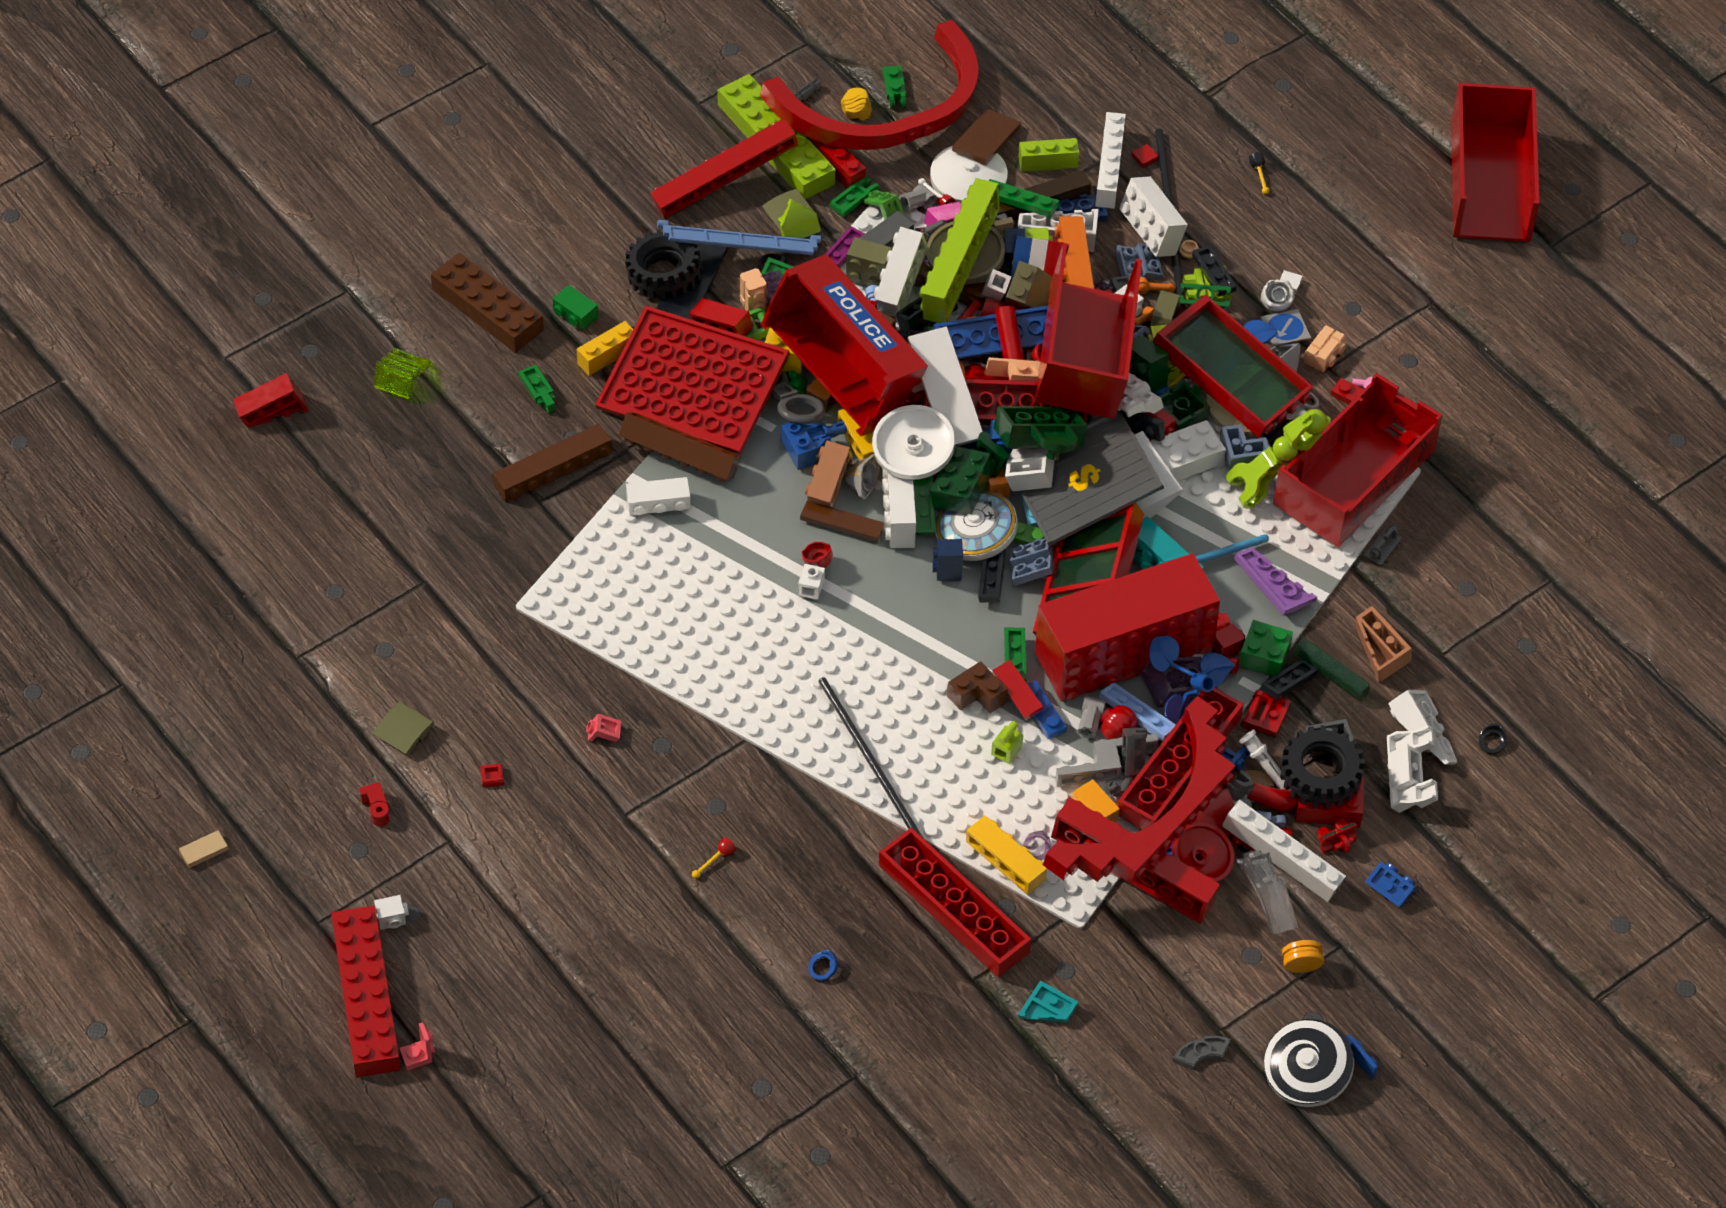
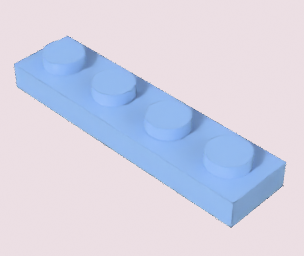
M1112 683L1100 692L1099 698L1106 700V703L1111 707L1124 705L1131 708L1136 714L1137 724L1142 728H1146L1149 733L1157 734L1158 739L1162 742L1176 725L1116 683Z

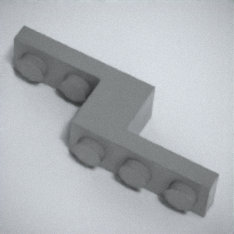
M1147 734L1145 754L1155 753L1158 747L1157 734ZM1122 737L1095 741L1092 752L1093 764L1085 763L1083 765L1056 768V786L1085 784L1092 779L1095 782L1120 779L1121 763L1119 757H1122Z

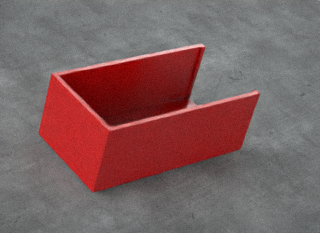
M1458 83L1451 119L1453 237L1531 242L1540 204L1536 88Z
M1063 243L1050 285L1035 402L1115 419L1129 378L1142 260L1136 258L1124 295L1062 282L1065 258L1069 249V244Z
M1194 553L1039 604L1035 654L1059 700H1072L1079 695L1092 693L1105 686L1108 687L1112 683L1130 680L1137 675L1147 674L1155 670L1149 659V648L1156 636H1169L1177 641L1179 655L1173 661L1174 663L1188 660L1194 654H1206L1213 650L1220 599Z

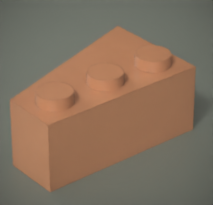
M826 441L825 447L822 446L820 448L818 456L820 460L818 465L815 464L813 467V479L811 483L807 484L805 495H807L808 501L833 507L841 489L839 488L841 482L845 480L847 465L851 466L853 464V457L850 447Z
M1373 606L1356 616V630L1378 683L1412 661V648Z

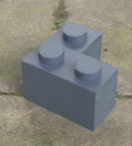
M1241 424L1221 428L1220 441L1226 449L1225 462L1228 472L1237 463H1250L1269 447L1266 437L1246 440Z

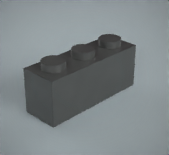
M897 211L861 236L860 239L892 247L893 249L895 233L899 232L900 227L914 230V223Z

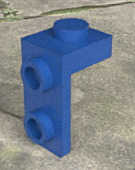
M1351 1035L1346 1036L1351 1046L1354 1060L1371 1079L1375 1078L1378 1069L1375 1059L1372 1056H1368L1358 1040H1355Z

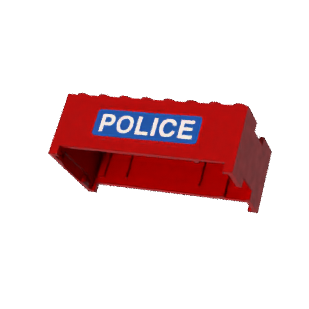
M827 254L785 271L760 324L765 330L772 328L860 426V428L856 429L860 437L873 432L880 420L889 412L909 405L910 401L907 398L913 386L920 383L928 368L925 361Z

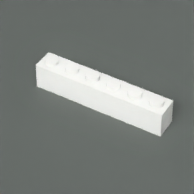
M1106 112L1095 207L1115 209L1126 114Z
M1241 800L1228 813L1222 825L1327 902L1340 888L1346 877Z

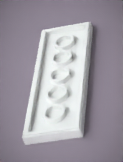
M947 326L909 336L907 339L909 345L928 365L921 381L929 405L943 414L950 422L954 431L955 446L978 441L977 438L983 431Z

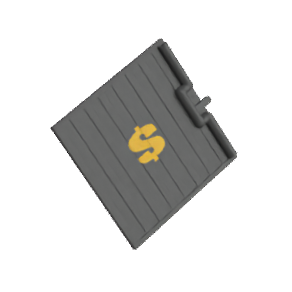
M1117 411L1115 419L1100 416L1086 423L1088 427L1083 447H1076L1071 452H1060L1059 460H1054L1052 487L1020 491L1049 546L1164 489L1162 482L1121 411Z

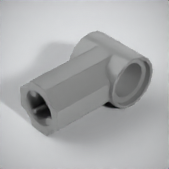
M919 184L912 192L900 195L899 200L903 211L920 206L928 209L935 204L937 196L926 186Z
M1085 696L1081 711L1082 717L1078 728V733L1082 737H1096L1100 718L1105 711L1106 700Z

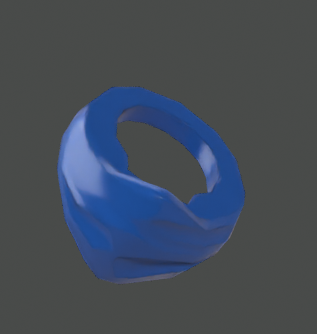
M830 950L816 953L809 962L808 970L810 976L815 981L823 982L829 980L838 969V959ZM823 957L830 960L829 971L824 975H816L813 969L814 964Z

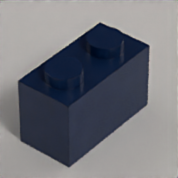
M937 539V548H933L932 572L936 573L937 581L962 580V539Z

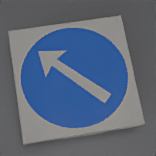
M1298 309L1260 317L1262 321L1277 329V334L1269 341L1273 347L1311 339Z

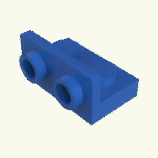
M1380 861L1365 883L1401 909L1411 894H1416L1418 891L1414 886L1416 882L1406 875L1404 877L1398 875L1397 872L1399 870L1389 862L1385 865Z

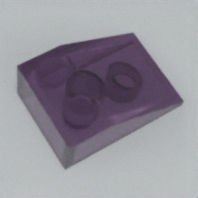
M1201 656L1177 657L1173 661L1176 665L1191 672H1201L1199 667ZM1149 662L1140 673L1157 707H1165L1168 699L1175 694L1183 697L1184 693L1194 690L1190 683L1192 676L1173 668L1171 665L1165 672L1156 670L1151 662ZM1193 694L1187 698L1194 700L1199 694Z

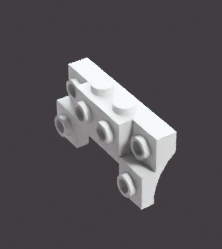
M1129 373L1128 382L1118 411L1123 410L1126 412L1127 417H1130L1140 412L1154 414L1164 408L1161 398L1151 392L1149 385L1145 381L1143 382L1138 379L1134 374Z
M1429 725L1411 731H1396L1387 736L1391 808L1399 813L1414 805L1423 808L1438 800L1437 782L1433 779L1423 782L1421 752L1434 746V731Z

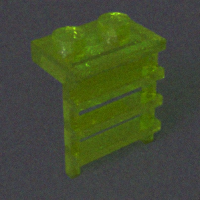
M393 348L392 353L388 352L387 357L383 356L381 361H377L373 387L410 399L413 395L415 379L428 369L433 361Z

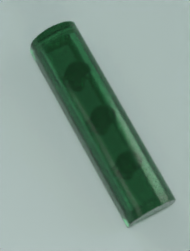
M1303 637L1297 644L1293 652L1295 656L1304 659L1316 667L1319 673L1358 701H1363L1369 695L1370 684L1308 639Z

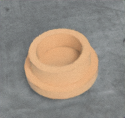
M1186 240L1180 245L1179 251L1183 257L1193 258L1192 251L1199 249L1195 241Z

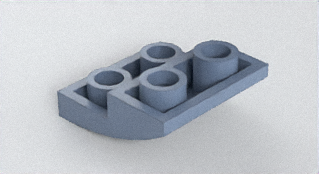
M1138 243L1135 248L1121 245L1116 247L1115 253L1121 276H1131L1136 258L1142 260L1140 277L1153 280L1164 276L1159 257L1153 254L1147 244Z
M1045 538L1037 539L1025 545H1018L1011 549L1012 581L1015 586L1053 574L1052 545L1049 546Z

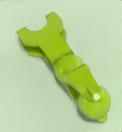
M1319 409L1306 411L1302 416L1297 417L1283 427L1284 436L1277 438L1273 447L1269 446L1250 463H1237L1226 474V480L1230 485L1240 486L1243 483L1246 484L1245 490L1239 497L1243 508H1254L1266 498L1269 483L1278 475L1279 468L1283 464L1286 466V461L1294 459L1298 454V450H1309L1316 443L1331 421L1329 416H1326Z

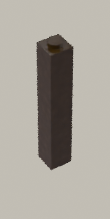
M1084 170L1025 188L1024 190L1057 199L1060 203L1061 200L1067 198L1069 200L1077 199L1081 194L1087 193V195H1091L1092 183ZM999 202V212L997 215L1005 213L1007 218L1012 217L1013 221L1019 219V213H1028V211Z

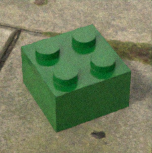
M1253 620L1241 650L1240 667L1270 676L1280 673L1291 647L1293 631Z

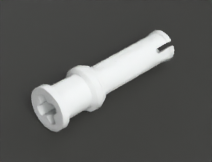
M1255 730L1248 732L1239 742L1246 746L1251 753V758L1257 759L1278 789L1284 788L1285 780L1280 778L1281 770L1268 754L1266 744L1261 743L1255 735Z

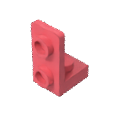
M423 1022L419 1023L421 1041L399 1048L407 1071L432 1063V1053H435L432 1043L433 1036L430 1029H425Z

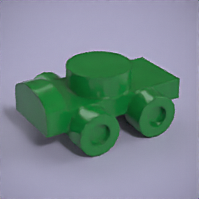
M790 371L788 373L792 380L790 381V386L797 390L798 394L806 395V386H804L806 380L796 371Z

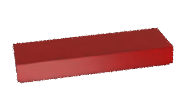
M1011 660L992 670L993 674L1008 688L1007 695L1025 720L1044 710L1042 704Z

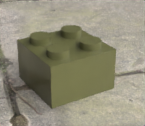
M854 237L847 252L846 276L854 283L866 286H879L881 282L880 274L882 269H885L887 266V254L889 250L892 251V247Z

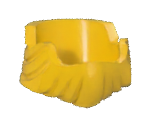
M851 88L841 100L842 110L848 119L859 118L864 121L871 115V102L865 89Z

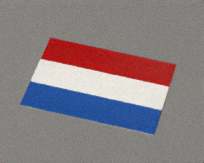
M1017 236L1009 287L1019 261L1036 266L1053 277L1063 242Z

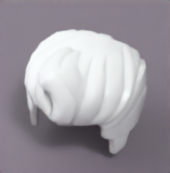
M1270 280L1266 283L1261 293V302L1268 310L1280 313L1286 311L1291 306L1295 294L1288 280Z

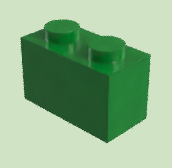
M570 285L553 297V311L555 314L563 317L573 327H577L581 331L585 330L599 317L598 304Z

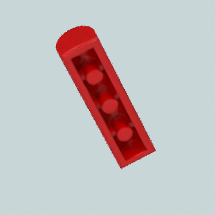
M1013 306L1000 307L995 310V319L1003 359L1024 360L1015 308Z

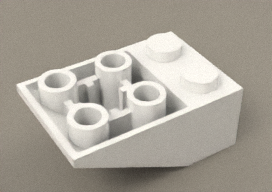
M1019 447L1012 450L1007 460L1005 474L1012 491L1052 487L1054 460L1046 457L1047 449L1043 447H1038L1037 449Z

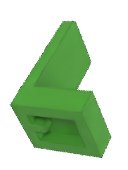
M875 190L863 199L866 204L879 206L884 220L897 211L905 216L896 194Z

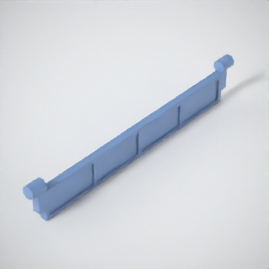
M666 220L657 221V228L663 229V236L668 237L670 242L813 255L814 251H817V243L820 244L821 236L811 235L810 239L671 226L668 225Z

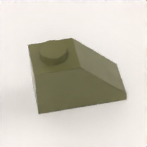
M1163 290L1160 291L1150 328L1151 326L1167 325L1175 319L1180 295Z

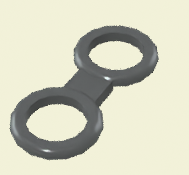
M782 371L778 378L781 382L774 386L770 394L779 402L777 408L781 417L797 424L814 423L820 420L825 414L824 404L813 396L798 394V391L790 386L788 375ZM795 403H805L813 406L816 411L808 415H798L788 411L786 407Z

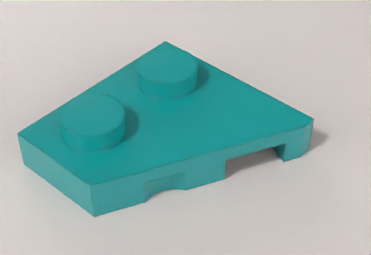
M1040 980L1019 1012L1018 1018L1022 1020L1067 1023L1079 1004L1078 1001Z

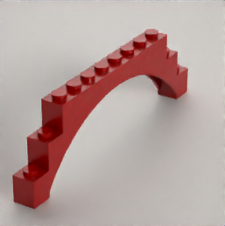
M1197 696L1184 711L1181 721L1186 724L1190 736L1192 771L1188 786L1170 811L1147 828L1116 840L1088 844L1063 843L1058 840L1046 853L1043 866L1063 881L1069 874L1071 876L1074 875L1078 868L1097 882L1103 876L1107 877L1112 870L1131 884L1137 877L1141 879L1146 873L1147 867L1157 862L1162 851L1166 852L1173 843L1172 840L1175 837L1178 839L1183 834L1185 826L1193 824L1198 816V812H1204L1210 804V800L1212 798L1216 799L1221 793L1222 787L1224 785L1228 786L1234 779L1233 771L1236 765L1222 756L1226 750L1224 745L1227 738L1214 729L1217 723L1216 716L1218 710Z

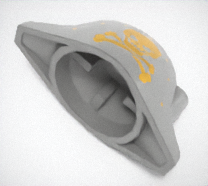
M874 454L866 459H858L857 462L848 468L845 475L846 482L853 491L858 493L861 500H865L873 491L878 479L880 465Z

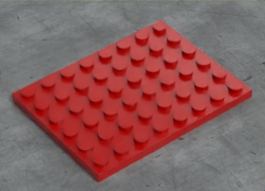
M645 305L595 406L596 409L624 418L628 412L638 413L741 455L790 356V352L778 346Z

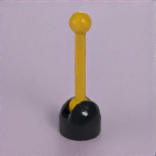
M1256 152L1249 156V162L1252 168L1258 169L1263 187L1262 193L1267 195L1270 190L1266 187L1261 169L1265 164V158L1263 153Z

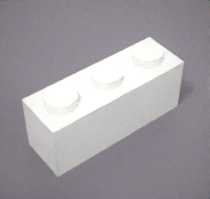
M687 477L626 484L629 516L690 509V492Z

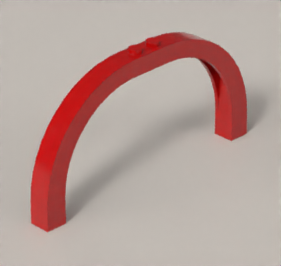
M953 20L937 24L934 39L954 64L958 77V87L940 105L885 124L857 125L823 116L797 99L780 77L764 81L760 96L781 120L785 118L791 128L818 142L854 150L884 149L929 136L943 130L958 120L967 110L973 98L978 78V62L969 39Z

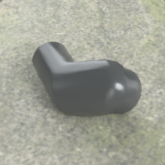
M1133 775L1124 776L1120 784L1116 782L1108 783V794L1113 797L1123 795L1135 777Z

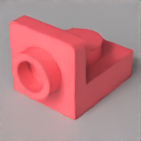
M598 713L593 720L588 722L586 728L588 741L592 742L596 737L617 742L620 739V720Z

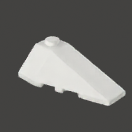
M1407 690L1388 703L1392 716L1408 731L1427 725L1431 726L1434 731V746L1429 748V750L1445 765H1455L1458 763L1450 742L1442 735L1445 729L1443 724L1438 723L1435 716L1438 715V712L1426 690Z

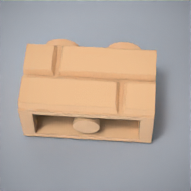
M756 268L740 275V301L747 311L762 307L764 310L767 309V283L759 269Z
M1327 325L1324 326L1305 351L1304 363L1315 367V369L1321 372H1325L1328 366L1332 367L1334 365L1336 356L1344 352L1346 348L1344 343L1345 334L1335 331Z

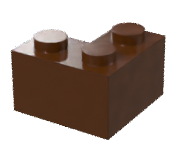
M980 661L948 682L947 697L959 710L977 700L989 713H992L1006 704L1008 688Z

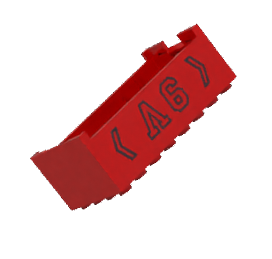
M1376 373L1372 377L1371 383L1329 423L1322 432L1321 437L1309 450L1301 451L1287 466L1283 464L1279 468L1273 505L1339 547L1435 451L1443 415L1422 401L1418 404L1414 403L1398 392L1399 387ZM1396 423L1397 425L1404 428L1406 431L1403 433L1396 427L1392 426V424ZM1387 429H1391L1395 433L1399 434L1400 437L1397 438L1396 436L1388 432Z

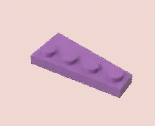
M1251 547L1235 555L1234 560L1283 616L1316 602L1317 596L1304 591V586L1298 582L1294 583L1287 578V573L1283 570L1275 569L1272 566V562Z

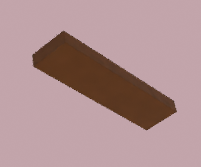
M808 500L800 515V520L875 542L879 541L885 525L881 521Z

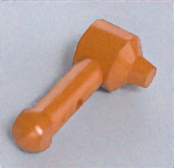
M1140 277L1138 294H1146L1149 290H1163L1173 293L1175 285L1172 283H1151L1145 277Z
M1147 306L1142 309L1141 315L1135 318V323L1140 325L1145 321L1151 322L1155 308Z

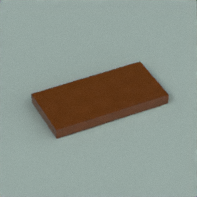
M987 108L955 142L952 151L987 165L1020 128L1021 122Z

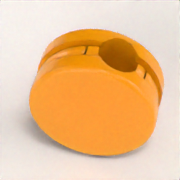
M1300 940L1287 944L1282 949L1284 968L1289 972L1303 973L1314 971L1323 966L1324 957H1322L1323 948L1321 943L1314 940Z

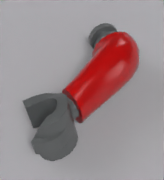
M1243 770L1239 772L1235 780H1232L1228 786L1224 785V787L1228 788L1234 801H1239L1247 795L1246 799L1279 812L1291 811L1297 805L1298 796L1293 799L1291 797V789H1276L1257 783L1253 784L1250 776Z

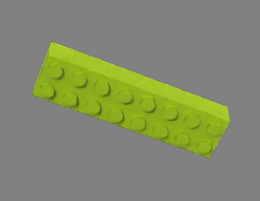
M750 74L718 89V106L747 138L771 126L774 122L781 120L761 98L762 87ZM793 129L799 145L768 162L793 190L797 189L806 200L835 185L836 169L805 135Z
M975 178L973 185L969 186L967 198L962 200L961 210L959 214L955 215L954 225L948 230L947 240L941 245L939 257L936 256L934 260V268L928 272L927 283L920 290V297L922 298L921 310H923V318L925 320L938 323L948 322L999 212L998 183Z

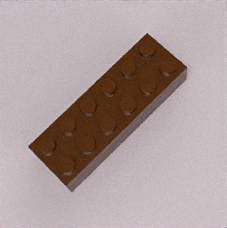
M460 252L431 273L432 290L516 353L544 331L543 315Z

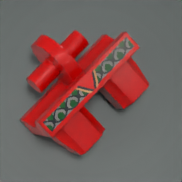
M1342 818L1334 823V830L1332 831L1325 826L1317 830V838L1320 841L1321 852L1325 854L1339 849L1344 853L1351 850L1350 844L1354 843V840L1357 839L1355 832L1357 824L1354 821L1348 823Z

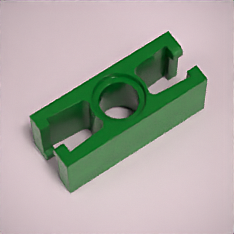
M1181 283V291H1185V287L1197 289V298L1195 300H1184V296L1180 295V303L1194 304L1200 299V292L1204 289H1208L1211 292V299L1214 301V292L1216 290H1227V294H1230L1231 287ZM1227 299L1226 303L1214 301L1219 306L1230 307V299Z

